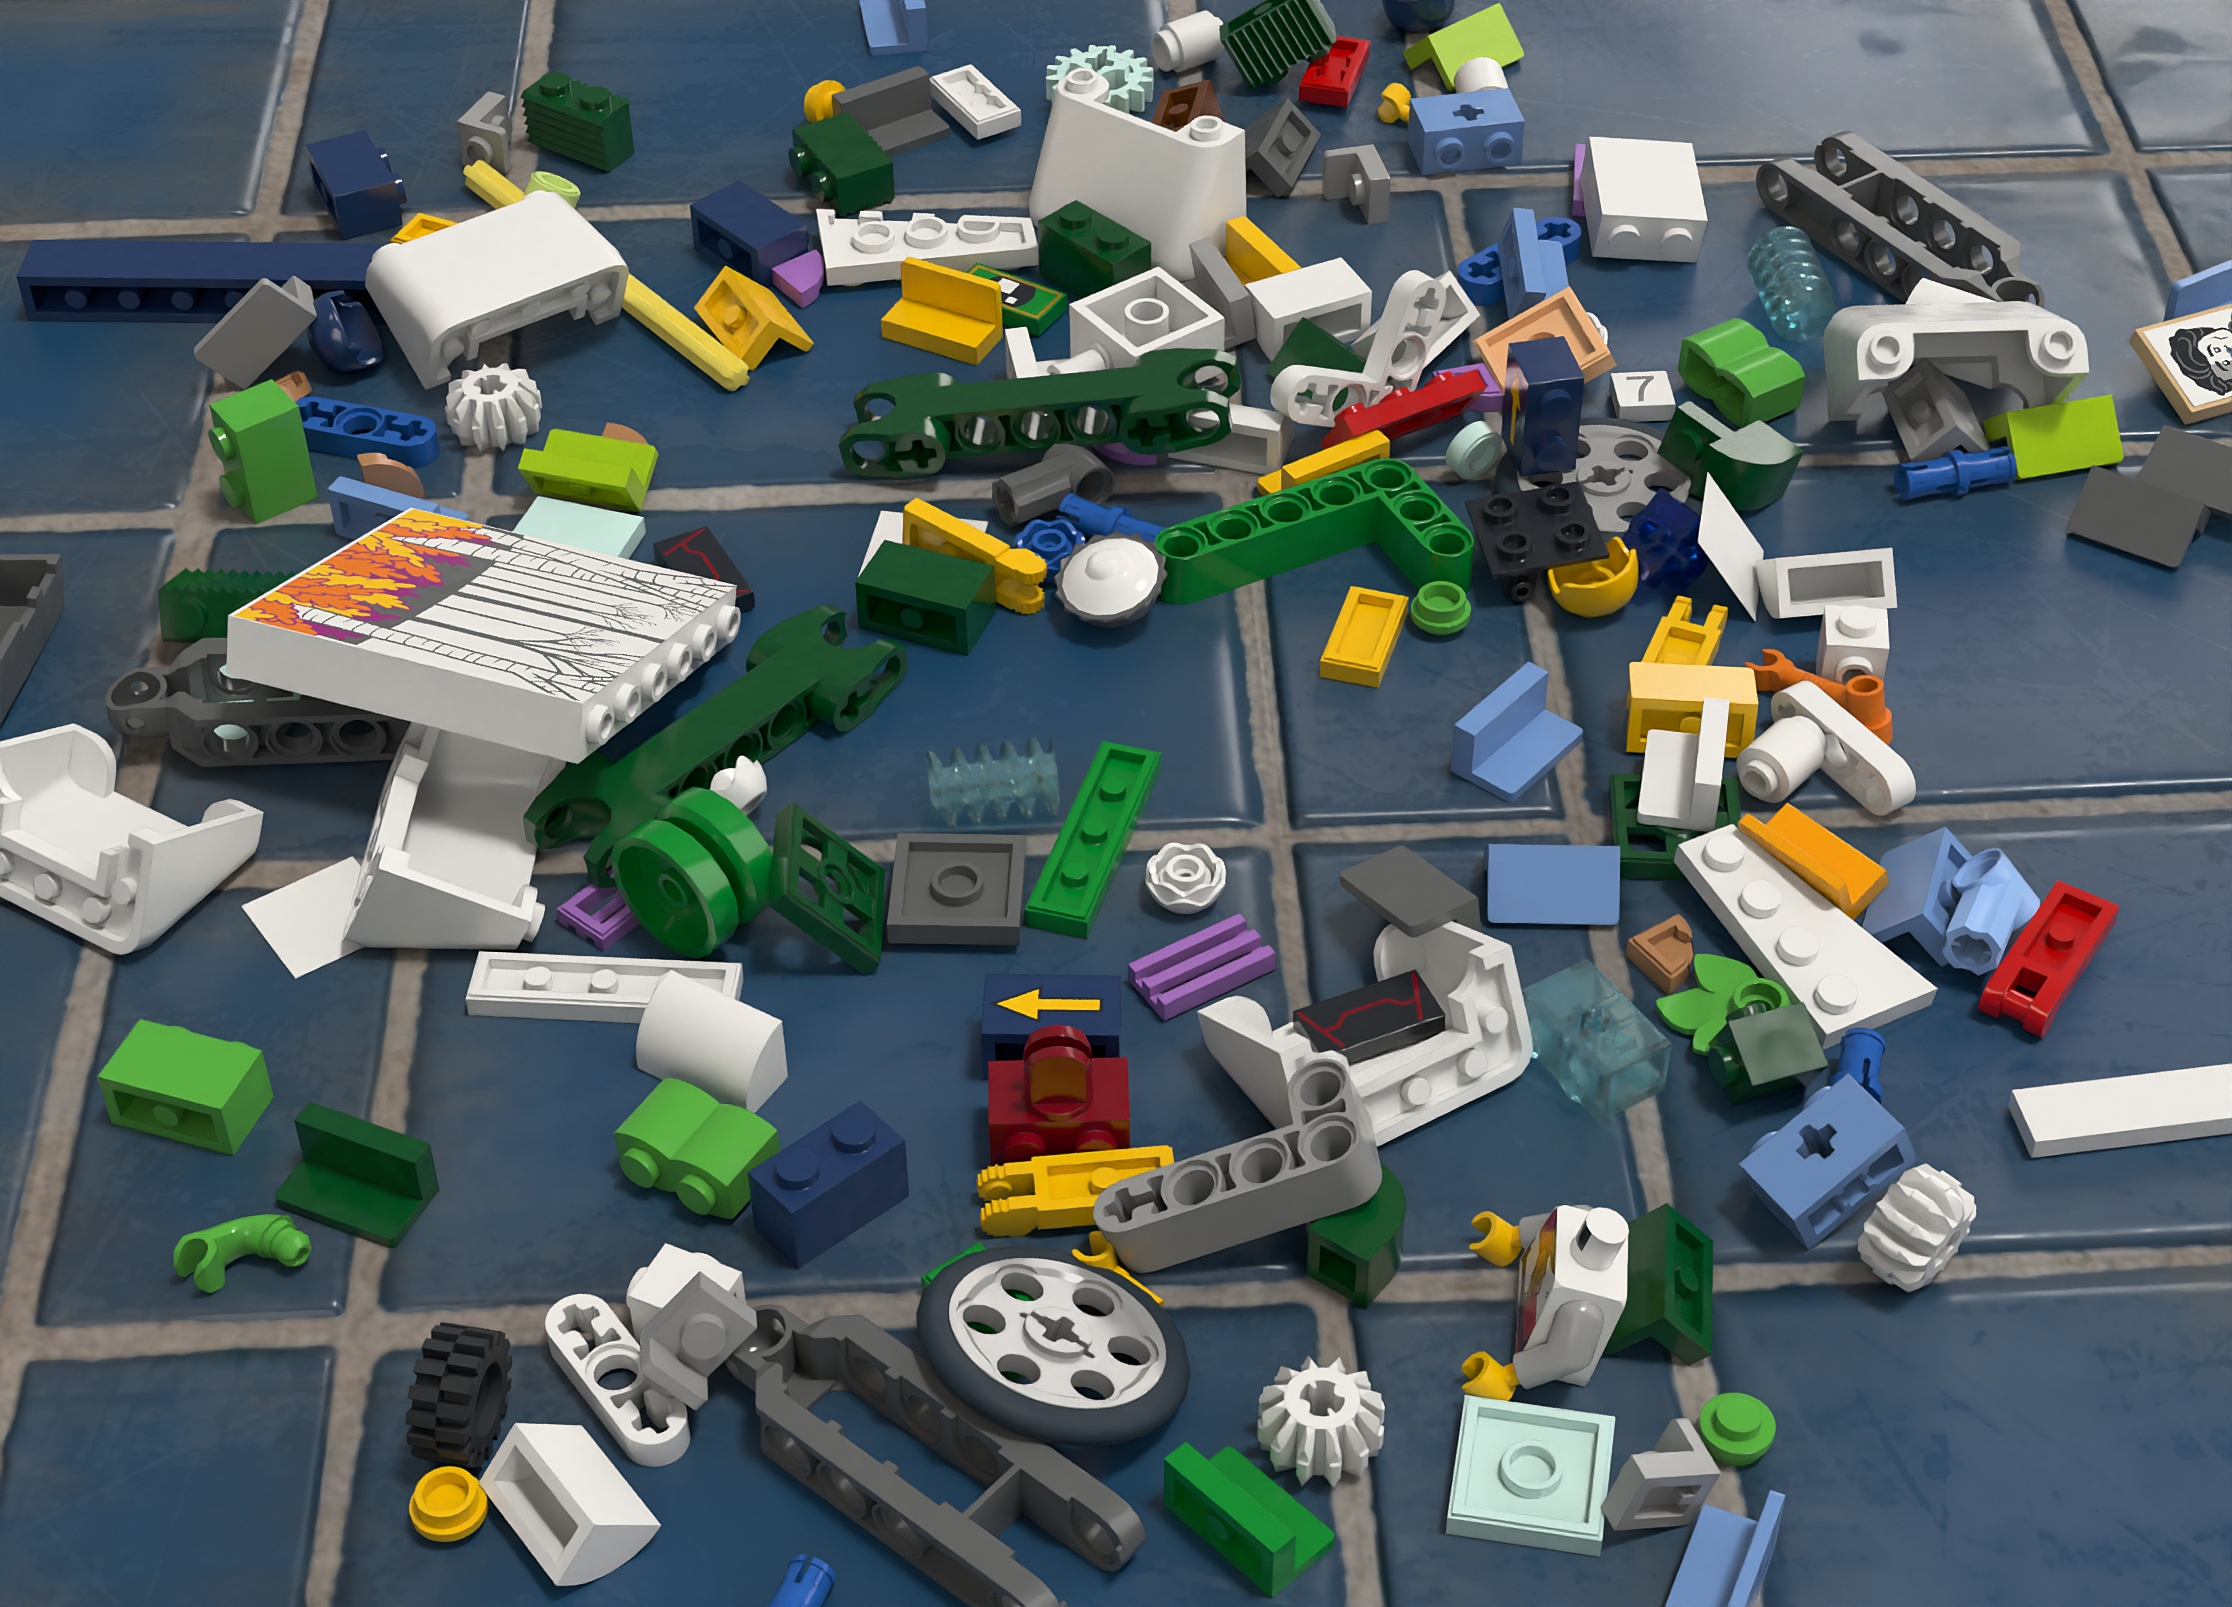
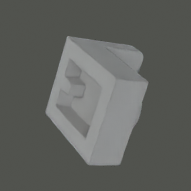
M488 91L456 122L461 160L464 166H473L477 160L484 161L502 176H505L511 170L508 142L511 140L512 123L508 118L506 96Z
M1374 144L1325 151L1323 154L1322 193L1325 199L1332 200L1350 197L1353 206L1359 205L1368 225L1388 222L1390 176Z
M699 1271L640 1330V1369L645 1380L663 1397L669 1399L677 1397L692 1409L698 1410L708 1400L707 1377L757 1329L756 1311Z
M1672 1419L1653 1451L1630 1456L1629 1460L1622 1467L1620 1475L1602 1503L1601 1508L1614 1531L1690 1525L1721 1475V1472L1689 1419Z

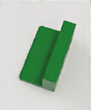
M1184 1442L1164 1458V1505L1269 1597L1273 1598L1334 1547V1532L1231 1446L1224 1447L1207 1460L1189 1443Z

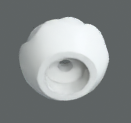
M740 756L736 760L735 768L724 769L716 773L711 782L710 790L731 801L740 811L748 816L767 794L766 777L762 766L757 760L752 763L745 756Z
M1169 843L1160 850L1158 855L1152 856L1148 861L1145 883L1148 891L1160 906L1178 914H1193L1208 908L1218 899L1225 887L1226 870L1222 859L1216 857L1205 844L1182 845L1179 843Z

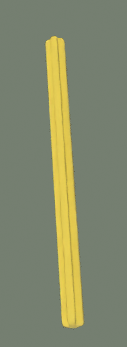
M477 160L473 166L466 165L463 170V174L467 176L465 185L496 210L520 202L527 195L484 161ZM629 273L622 302L624 310L728 391H736L740 385L746 386L750 380V377L747 375L749 366L743 360Z

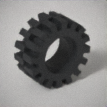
M441 1322L440 1326L435 1325L431 1330V1339L426 1338L421 1347L423 1360H416L413 1372L417 1375L415 1386L410 1385L407 1398L412 1399V1407L406 1412V1425L412 1426L406 1438L407 1444L412 1445L410 1452L414 1457L471 1468L481 1467L484 1464V1458L489 1459L493 1452L492 1439L498 1440L502 1430L499 1424L500 1417L506 1416L508 1404L504 1403L505 1394L511 1391L512 1378L507 1377V1373L512 1367V1355H507L511 1345L509 1339L505 1338L506 1334L504 1332Z

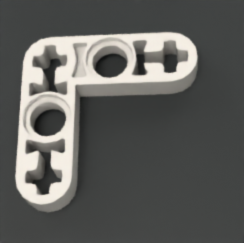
M1418 270L1408 271L1401 275L1390 292L1363 373L1291 365L1282 370L1272 384L1270 392L1272 406L1275 410L1295 422L1334 427L1336 425L1333 421L1335 416L1354 404L1363 403L1368 408L1378 404L1382 398L1399 388L1408 387L1410 392L1415 391L1445 307L1446 290L1443 284ZM1407 323L1411 324L1410 328L1406 327ZM1406 340L1407 347L1403 357L1397 363L1392 364L1391 358L1396 346ZM1388 376L1393 378L1392 381L1387 379ZM1348 387V397L1344 405L1333 412L1332 405L1336 395L1340 390ZM1309 389L1313 392V396L1310 399L1307 396H1299L1297 393H1302Z

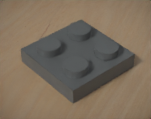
M897 833L887 919L888 943L1020 945L1027 859L1026 835Z

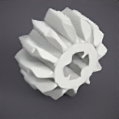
M503 363L497 368H489L483 364L482 370L476 372L464 370L462 371L461 379L449 383V393L446 397L447 406H445L447 423L451 425L452 433L458 435L461 445L471 446L477 444L480 452L490 447H499L504 451L505 446L510 443L525 444L526 435H532L539 431L540 409L542 408L540 391L537 390L536 382L529 379L526 369L510 370L507 363Z
M1928 1164L1905 1171L1896 1184L1890 1185L1883 1199L1876 1203V1209L1871 1217L1864 1223V1232L1858 1239V1251L1861 1253L1860 1259L1873 1268L1872 1272L1890 1285L1896 1284L1906 1292H1911L1930 1284L1936 1273L1943 1271L1948 1260L1958 1252V1246L1970 1232L1969 1225L1976 1217L1974 1196L1961 1187L1962 1183L1944 1171L1938 1172Z
M1308 1355L1301 1366V1372L1280 1366L1278 1375L1274 1379V1385L1263 1388V1394L1259 1398L1258 1415L1261 1418L1257 1422L1258 1441L1261 1443V1449L1270 1451V1460L1273 1462L1275 1472L1296 1467V1476L1302 1486L1313 1475H1324L1334 1488L1341 1478V1470L1362 1477L1364 1469L1368 1466V1457L1378 1456L1384 1438V1427L1381 1424L1384 1422L1385 1406L1381 1400V1393L1371 1391V1383L1368 1381L1366 1371L1345 1375V1368L1340 1357L1329 1368H1318Z

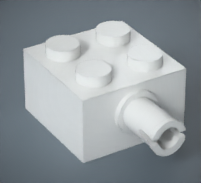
M1158 266L1069 304L1070 358L1058 364L1049 365L1047 372L1050 375L1133 367L1137 358L1142 354L1161 349L1192 348L1224 351L1225 317ZM1205 366L1196 372L1195 379L1197 384L1224 371L1216 366Z

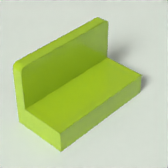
M1500 2L1428 35L1402 52L1411 70L1433 60L1449 91L1456 90L1454 86L1455 74L1469 60L1480 57L1490 58L1498 62L1502 68L1524 56V51Z
M2112 394L2008 411L1983 420L1987 442L2007 439L2008 447L2011 449L2010 453L2014 454L2017 473L2015 479L2017 480L2091 468L2092 465L2098 467L2121 462L2124 458Z
M552 429L549 432L543 451L524 448L518 470L534 494L641 512L658 458V452L652 445Z

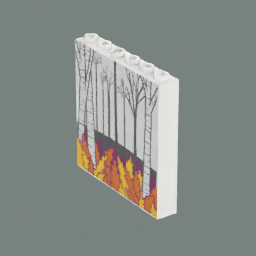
M410 507L229 614L226 675L579 764L735 639L741 620L740 609L735 607L737 585Z

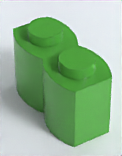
M1733 318L1683 338L1681 342L1677 370L1682 379L1694 392L1704 398L1712 399L1719 411L1738 427L1744 428L1758 420L1765 422L1800 407L1805 374L1800 364L1784 351L1775 347H1769L1762 332L1750 323L1739 318Z
M664 1078L613 1133L620 1167L632 1182L644 1188L654 1186L663 1191L676 1192L682 1203L693 1212L701 1215L709 1213L725 1219H733L751 1199L748 1172L781 1151L777 1129L763 1118L735 1105L720 1104L698 1087L674 1078Z

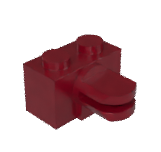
M1052 1025L1042 1027L1029 1035L1024 1048V1060L988 1061L991 1167L996 1164L1003 1166L1004 1163L1031 1161V1157L1131 1148L1127 1057L1092 1058L1090 1044L1083 1031L1071 1026Z

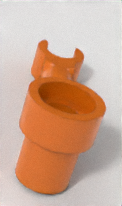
M1762 649L1763 666L1745 662V668L1754 670L1756 690L1779 692L1801 681H1810L1886 745L1892 741V713L1885 707L1884 682L1880 678L1871 675H1861L1850 679L1845 686L1796 668L1791 660L1785 659L1783 653L1774 649Z

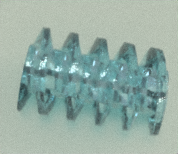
M1777 227L1763 234L1754 243L1748 253L1747 267L1773 329L1782 338L1793 342H1807L1823 335L1827 325L1833 316L1839 312L1840 307L1835 302L1832 285L1823 271L1822 264L1817 258L1809 236L1802 229L1796 227Z
M1027 737L1021 757L1018 756L1012 742L1004 740L1000 744L997 760H993L984 743L977 744L972 763L967 762L959 747H952L947 766L945 767L942 766L934 750H928L925 753L933 819L935 813L941 812L950 829L957 827L961 809L967 810L975 826L982 825L985 808L990 805L999 821L1007 822L1012 802H1017L1025 819L1032 818L1036 799L1043 800L1050 816L1057 815L1060 802L1059 780L1051 738L1047 753H1044L1035 737Z

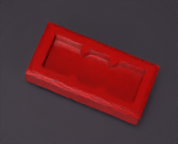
M1336 36L1337 40L1332 45L1331 50L1322 58L1309 63L1299 85V101L1348 108L1369 60L1371 41Z

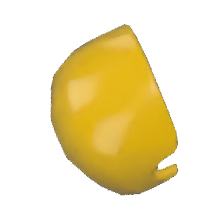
M1613 537L1605 543L1610 554L1608 559L1549 569L1547 572L1548 585L1554 599L1568 612L1589 619L1611 615L1625 606L1637 589L1639 570L1636 550L1628 551L1621 538Z

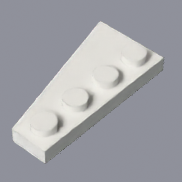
M816 209L817 226L828 286H857L864 282L893 279L901 281L900 265L907 257H913L964 273L976 263L1006 271L1017 270L1025 266L1039 265L1038 244L1031 218L963 215L958 220V224L946 223L942 219L935 217V214L913 213L912 220L909 222L883 221V214L879 211H860L859 219H836L835 210Z
M1730 824L1678 844L1674 858L1675 864L1763 977L1782 986L1792 1005L1804 1002L1822 1050L1839 1044L1842 1036L1845 1037V1032L1849 1029L1868 1028L1872 1030L1932 1005L1938 988L1750 837L1740 831L1735 825Z

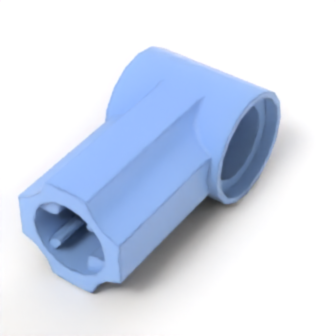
M1991 848L1984 850L1965 862L1953 877L1952 884L1961 894V899L1945 933L1947 940L1941 951L1954 968H1964L1977 975L1998 967L2011 933L2028 922L2040 907L2039 898L2000 848Z

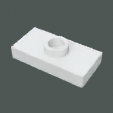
M973 65L960 67L930 78V95L977 140L1021 126V110Z

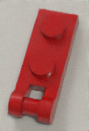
M2057 880L2035 915L2031 918L1988 981L1980 998L1978 1010L1996 1019H1999L2003 1014L2023 1023L2022 1030L2043 1038L2050 1029L2057 1011L2114 927L2120 905ZM2019 985L2037 994L2033 998L2015 989Z

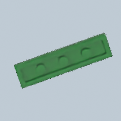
M1107 741L1101 742L1024 909L1025 926L1088 939L1161 772L1162 752Z

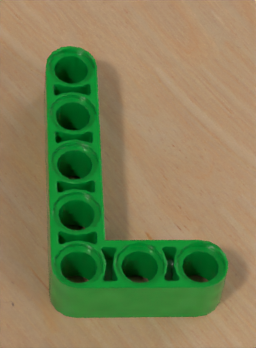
M1376 459L1179 523L1160 531L1155 537L1158 553L1166 556L1164 569L1168 575L1161 585V593L1158 594V597L1171 604L1185 605L1195 603L1374 542L1382 548L1418 590L1430 582L1447 581L1461 587L1465 595H1467L1470 591L1474 537L1470 530L1409 465L1397 459Z

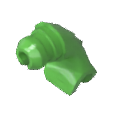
M274 1214L248 1216L182 1236L174 1249L173 1265L176 1274L182 1277H187L192 1272H195L193 1276L195 1287L208 1293H213L221 1289L225 1284V1267L239 1258L249 1254H256L261 1258L278 1259L285 1266L293 1267L303 1264L308 1259L312 1247L308 1235L302 1231H297L290 1216Z

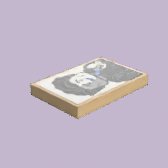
M2232 303L2135 329L2129 340L2130 345L2185 425L2232 412Z

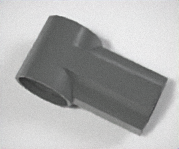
M1054 444L1046 452L1042 462L992 482V499L999 510L1000 518L1008 526L1013 527L1059 509L1062 500L1069 493L1102 505L1113 491L1115 478L1114 473L1085 446Z

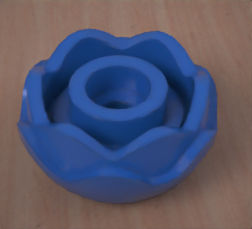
M1036 519L1031 521L1023 532H1019L1016 535L1014 549L1026 548L1034 552L1035 556H1041L1042 559H1045L1047 573L1046 579L1044 578L1043 582H1054V576L1060 572V560L1072 554L1074 545L1085 544V538L1067 520L1059 519L1053 522H1045Z

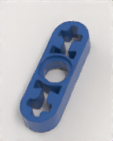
M1548 217L1536 222L1538 240L1558 241L1562 244L1565 266L1574 262L1579 257L1581 228L1575 221L1564 217ZM1497 243L1465 259L1458 266L1457 281L1474 306H1489L1505 299Z
M303 397L295 402L300 409L307 448L310 451L357 459L359 454L381 453L385 454L387 459L395 460L411 468L426 466L435 461L440 454L436 425L425 416L321 397ZM373 430L365 434L351 435V433L356 431Z

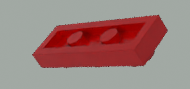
M1476 369L1455 377L1451 371L1444 372L1429 380L1421 389L1410 392L1408 387H1402L1386 395L1376 405L1366 408L1363 403H1357L1344 409L1335 416L1333 421L1336 425L1320 444L1325 450L1376 429L1390 441L1463 415L1487 387Z

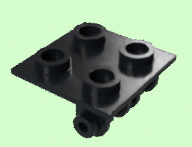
M1579 481L1551 484L1542 488L1508 494H1495L1486 498L1465 501L1467 513L1492 578H1501L1503 593L1516 601H1525L1533 595L1537 584V571L1609 558V551Z

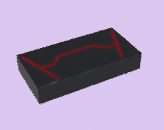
M707 526L653 543L655 560L660 567L737 585L735 607H738L740 612L755 607L753 589Z
M1416 969L1297 1009L1293 1011V1028L1297 1034L1309 1039L1313 1052L1322 1053L1333 1050L1347 1057L1348 1064L1444 1031L1446 1014Z

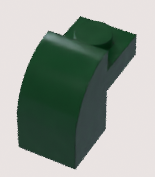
M1691 401L1676 408L1657 451V454L1693 479L1688 491L1704 500L1708 472L1735 510L1760 509L1782 498L1804 453V450L1761 420L1734 432Z
M1381 1161L1382 1182L1377 1192L1368 1201L1354 1208L1310 1221L1309 1223L1312 1225L1308 1231L1307 1275L1366 1309L1394 1278L1400 1267L1403 1255L1406 1213L1405 1193L1399 1179Z

